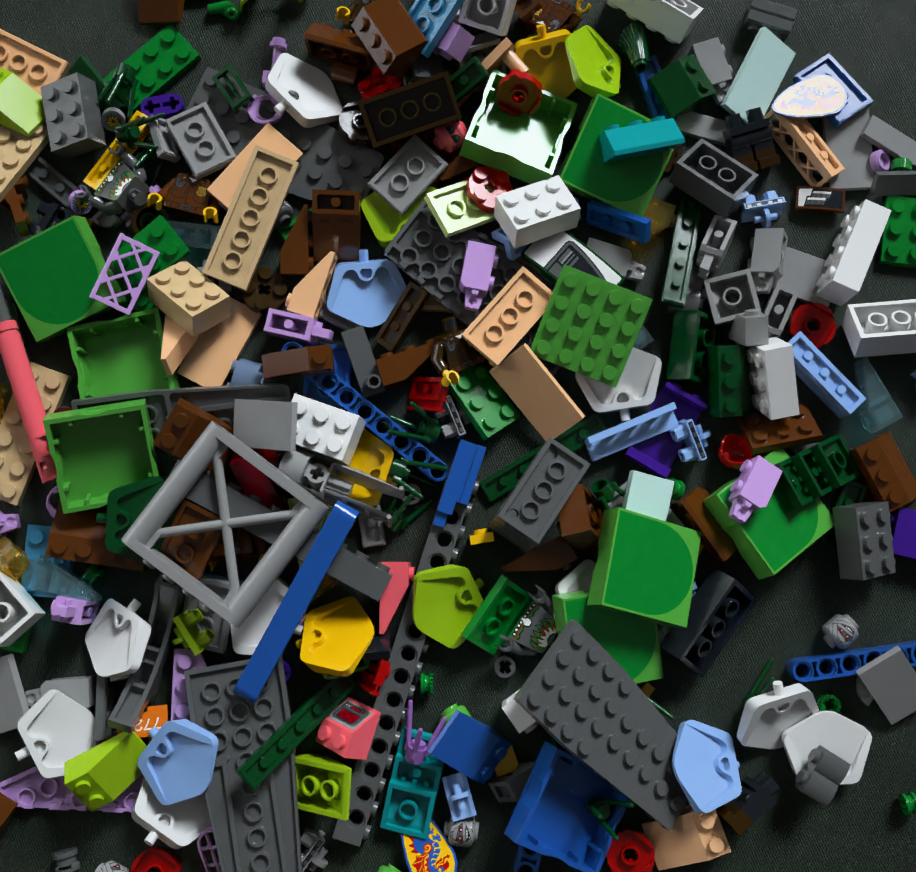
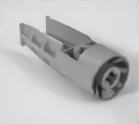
M297 446L295 451L285 452L278 468L324 504L334 507L339 500L359 511V515L368 519L385 522L388 527L392 526L390 514L349 498L354 484L404 499L403 486L397 488L361 470L354 469L341 462Z

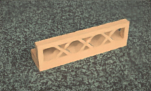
M772 110L764 116V119H770L775 115L779 120V128L774 127L771 122V125H769L772 130L773 139L810 186L822 187L831 178L845 169L807 119L782 117L774 114ZM785 134L793 138V145H788L785 141ZM799 152H803L807 156V163H803L799 159ZM813 170H817L823 177L820 182H817L813 177Z

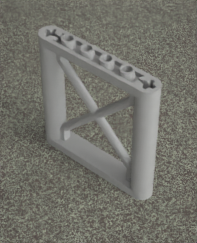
M211 421L121 540L126 546L144 558L142 562L151 569L157 568L163 573L162 577L171 584L176 582L183 588L182 592L191 599L197 598L203 603L201 606L211 614L215 612L233 626L240 628L330 509L225 428ZM231 448L296 497L299 501L294 508L286 511L230 518L222 460L226 451ZM213 461L220 520L161 528ZM290 520L243 584L239 586L232 528ZM222 529L230 592L225 599H222L157 550L154 546L158 540L164 537Z

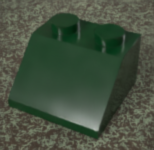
M694 54L676 60L647 80L669 118L701 108L717 93Z

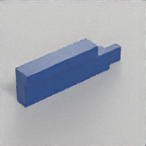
M460 440L433 525L444 528L448 515L452 516L456 502L468 506L486 447Z

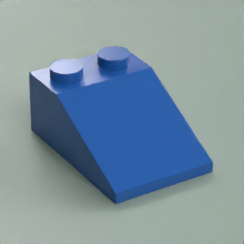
M456 710L428 752L472 780L485 784L493 775L494 769L500 760L506 756L511 743L494 728Z

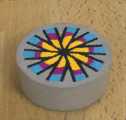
M110 107L104 110L101 121L107 130L115 132L117 125L125 124L126 117L120 109Z

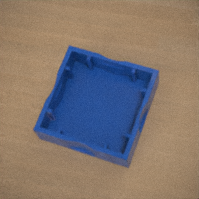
M545 741L504 834L518 845L544 856L558 858L568 866L582 872H599L610 848L612 837L597 822V819L588 814L585 803L592 797H599L601 799L609 797L613 800L629 802V798L615 790L608 781L600 778L594 773L592 768L584 765L571 753ZM610 805V815L605 821L613 831L623 817L626 807Z

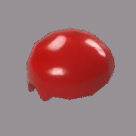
M725 435L718 448L720 461L730 469L740 470L744 461L747 459L751 460L754 457L744 437L741 435Z

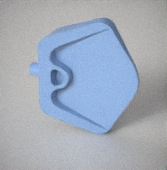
M359 250V261L341 262L335 266L326 307L330 312L360 326L375 327L386 321L405 290L406 285L394 262L388 259L369 260L368 250Z
M187 719L167 721L159 730L157 727L149 730L148 734L152 740L139 756L137 763L158 801L163 805H171L203 794L209 788L213 777L218 750L217 737Z
M695 720L681 722L672 758L673 771L693 810L697 814L709 813L735 799L742 791L738 771L740 764L736 760L733 740L726 731Z

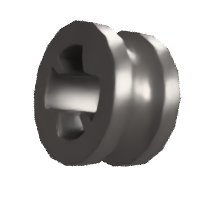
M411 483L408 484L412 488L417 490V492L422 494L420 488L417 485ZM404 488V499H402L403 501H405V500L407 499V496H405V491L409 492V491L406 490L405 488ZM414 497L415 500L410 501L409 505L418 503L420 499Z
M506 655L498 657L494 664L495 672L502 678L512 676L516 669L513 659ZM504 660V663H506V660L510 662L509 668L511 670L507 673L505 670L504 673L499 671L501 668L499 663Z

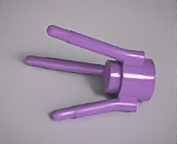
M409 700L406 742L404 745L406 750L405 760L411 764L420 765L423 763L424 757L430 755L428 750L440 734L447 718H442L427 746L421 740L422 728L418 729L416 739L411 741L413 701Z

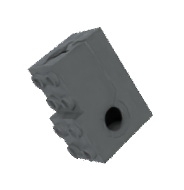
M550 437L539 449L488 527L527 553L540 543L585 474L590 463Z

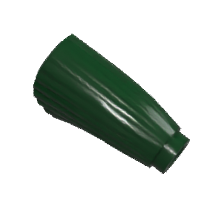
M635 22L622 31L617 48L618 51L628 56L634 71L642 73L648 69L649 48L645 26L642 23Z

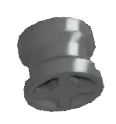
M77 847L63 849L52 855L53 860L57 864L55 872H73L81 868V864L76 857L78 854Z

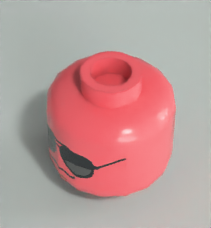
M457 119L436 126L433 142L439 150L443 149L448 153H452L463 145L468 131L463 122Z

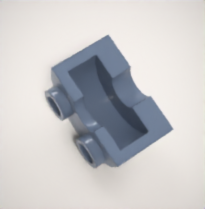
M243 358L239 361L234 360L231 365L232 380L227 385L263 384L265 379L263 377L262 363Z

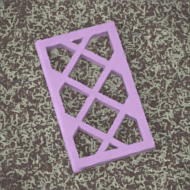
M120 233L89 298L130 316L160 252ZM122 240L131 244L132 252L119 255L118 248ZM148 252L153 255L149 265L142 266L139 253ZM135 255L139 268L126 272L121 259ZM118 260L122 273L108 277L107 271L111 263ZM141 272L143 277L138 287L132 288L127 276ZM124 277L129 290L115 294L110 281ZM107 282L111 296L103 298L96 295L100 285ZM131 294L132 300L127 309L118 304V297Z

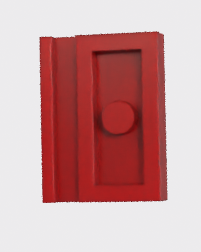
M413 377L409 399L425 412L444 413L442 404L446 403L449 386L445 387L442 385L441 380L443 377ZM407 406L408 410L416 411L412 406Z
M386 659L370 660L371 666L359 671L362 675L360 679L356 680V683L371 695L379 697L378 687L379 685L383 686L384 680L389 677L391 662Z

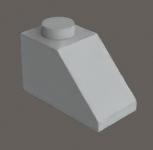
M759 309L745 310V314H736L728 333V338L744 346L769 344L768 315L760 313Z

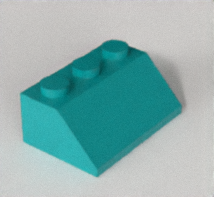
M665 116L651 118V122L642 123V120L632 121L628 123L627 127L621 128L619 124L605 127L606 130L599 134L604 163L670 151L685 143L684 136L674 118L665 119Z

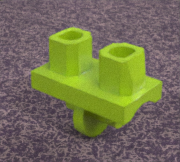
M198 608L190 611L185 610L173 618L177 626L173 629L177 635V638L172 641L173 644L177 645L181 642L185 650L190 647L195 656L210 646L209 643L216 638L214 632L209 627L203 631H200L197 623L203 620V615Z

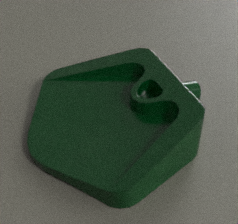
M153 476L125 484L111 490L108 494L107 514L98 513L96 522L106 523L105 545L109 551L143 563L142 560L144 558L126 546L121 539L164 484L165 480L162 477ZM178 506L161 528L171 527L179 510ZM165 537L160 538L154 547L157 550L160 549Z

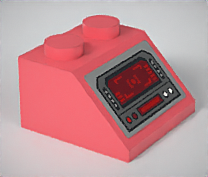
M347 697L321 722L315 741L344 758L366 760L381 712L351 697Z

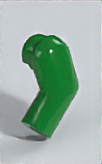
M229 1L207 4L210 16L222 14L231 21H236L240 16L239 9Z

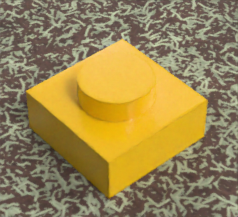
M487 528L473 530L474 535L469 536L471 545L494 541L493 532H488Z

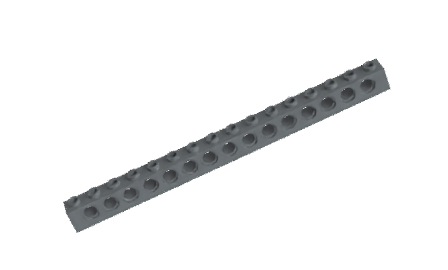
M450 467V469H449V472H448V475H447V478H446V482H447V479H448V476H449L451 467ZM475 481L472 495H476L480 482ZM456 502L453 511L458 514L459 519L455 524H448L446 522L444 528L433 525L432 522L417 573L432 569L431 559L436 555L444 559V565H449L450 562L455 563L459 549L454 547L457 539L462 540L466 527L462 526L464 517L469 518L473 504L468 503V506ZM442 533H448L451 536V543L447 547H442L438 543V537ZM413 585L388 660L391 662L390 674L384 680L383 686L380 685L379 697L377 696L373 709L381 712L371 747L366 760L357 759L351 776L349 820L338 819L332 836L334 839L360 847L362 839L366 841L368 839L371 826L367 825L370 816H375L379 802L375 801L376 794L383 791L386 779L382 778L384 769H390L393 755L389 753L392 745L397 746L401 732L397 731L399 722L404 723L407 715V708H404L406 699H412L416 687L411 685L414 676L419 677L423 663L418 661L421 652L426 654L430 640L426 639L427 635L424 633L414 637L409 632L410 626L414 624L412 618ZM405 647L414 649L415 657L408 660L403 657L402 650ZM398 670L405 671L408 675L407 681L398 682L395 679V672ZM392 693L397 694L401 702L398 705H391L387 699L388 695ZM383 717L391 718L393 726L384 728L380 723V719ZM376 740L383 741L386 749L376 751L373 747V742ZM366 765H376L378 773L374 775L369 774L366 771ZM365 787L369 789L371 795L363 798L359 795L358 789ZM358 811L363 815V819L355 821L352 819L351 813Z

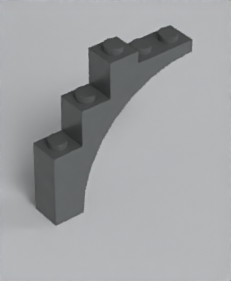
M161 573L155 583L154 597L148 623L151 625V633L141 665L135 673L130 674L125 688L108 718V727L132 733L148 703H152L161 687L163 666L172 652L173 629L177 627L173 618L183 612L185 594L182 592L183 588L176 582L171 584L162 577L163 573Z

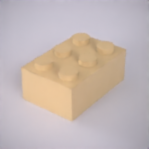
M185 259L147 278L148 299L192 337L231 317L230 296Z

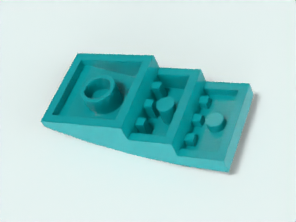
M403 727L388 785L380 828L427 840L444 762L431 754L425 756L423 763L420 765L407 762L405 760L406 753H403L406 742V727ZM412 729L411 741L416 739L418 730ZM423 731L421 740L427 746L433 734Z

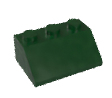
M700 310L675 311L672 322L673 330L669 346L670 354L666 369V379L678 384L707 388L706 346L721 345L723 325H715L713 317Z
M742 344L706 346L708 416L721 418L744 416L753 413L752 385L749 380V372L752 371L746 352L749 346Z

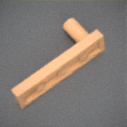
M507 37L481 62L490 75L493 69L496 70L503 62L511 71L514 69L525 73L530 71L514 53L516 47ZM486 79L481 84H479L475 89H473L468 95H466L462 100H460L458 102V107H460L486 81Z

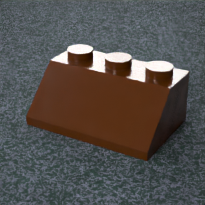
M375 0L362 7L351 25L385 75L403 78L429 42L400 0Z
M314 22L304 32L303 38L310 58L332 64L335 61L360 67V72L371 74V71L376 67L377 63L358 35L352 30H340L328 23L319 24Z
M889 430L849 450L862 472L860 478L864 485L868 486L867 491L873 502H888L889 511L892 512L916 498V480Z
M578 484L558 513L560 522H557V530L560 536L583 554L598 550L603 513L598 500L583 484Z
M700 487L693 488L682 496L681 499L672 503V505L690 529L702 532L700 544L704 546L713 561L724 562L737 550V547L732 538L721 528L703 503V500L710 496V494L704 488L702 490Z

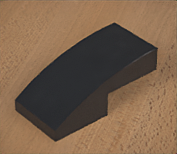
M391 632L374 634L369 647L365 651L366 661L390 658V651H392Z

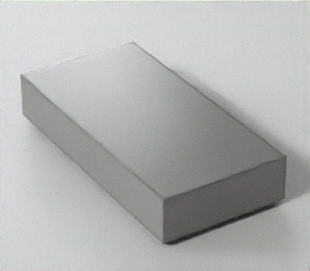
M160 118L148 123L154 145H158V149H156L157 156L174 163L179 161L181 158L177 144L165 124V119Z

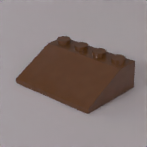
M59 500L49 534L45 557L138 571L147 570V565L113 553L106 548V523H97L96 516L98 513L107 514V505L100 508L63 514L61 501Z

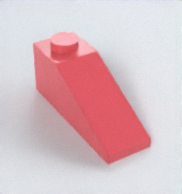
M380 562L391 568L389 572L393 576L380 598L379 634L387 633L411 586V581H413L415 576V567H411V562Z

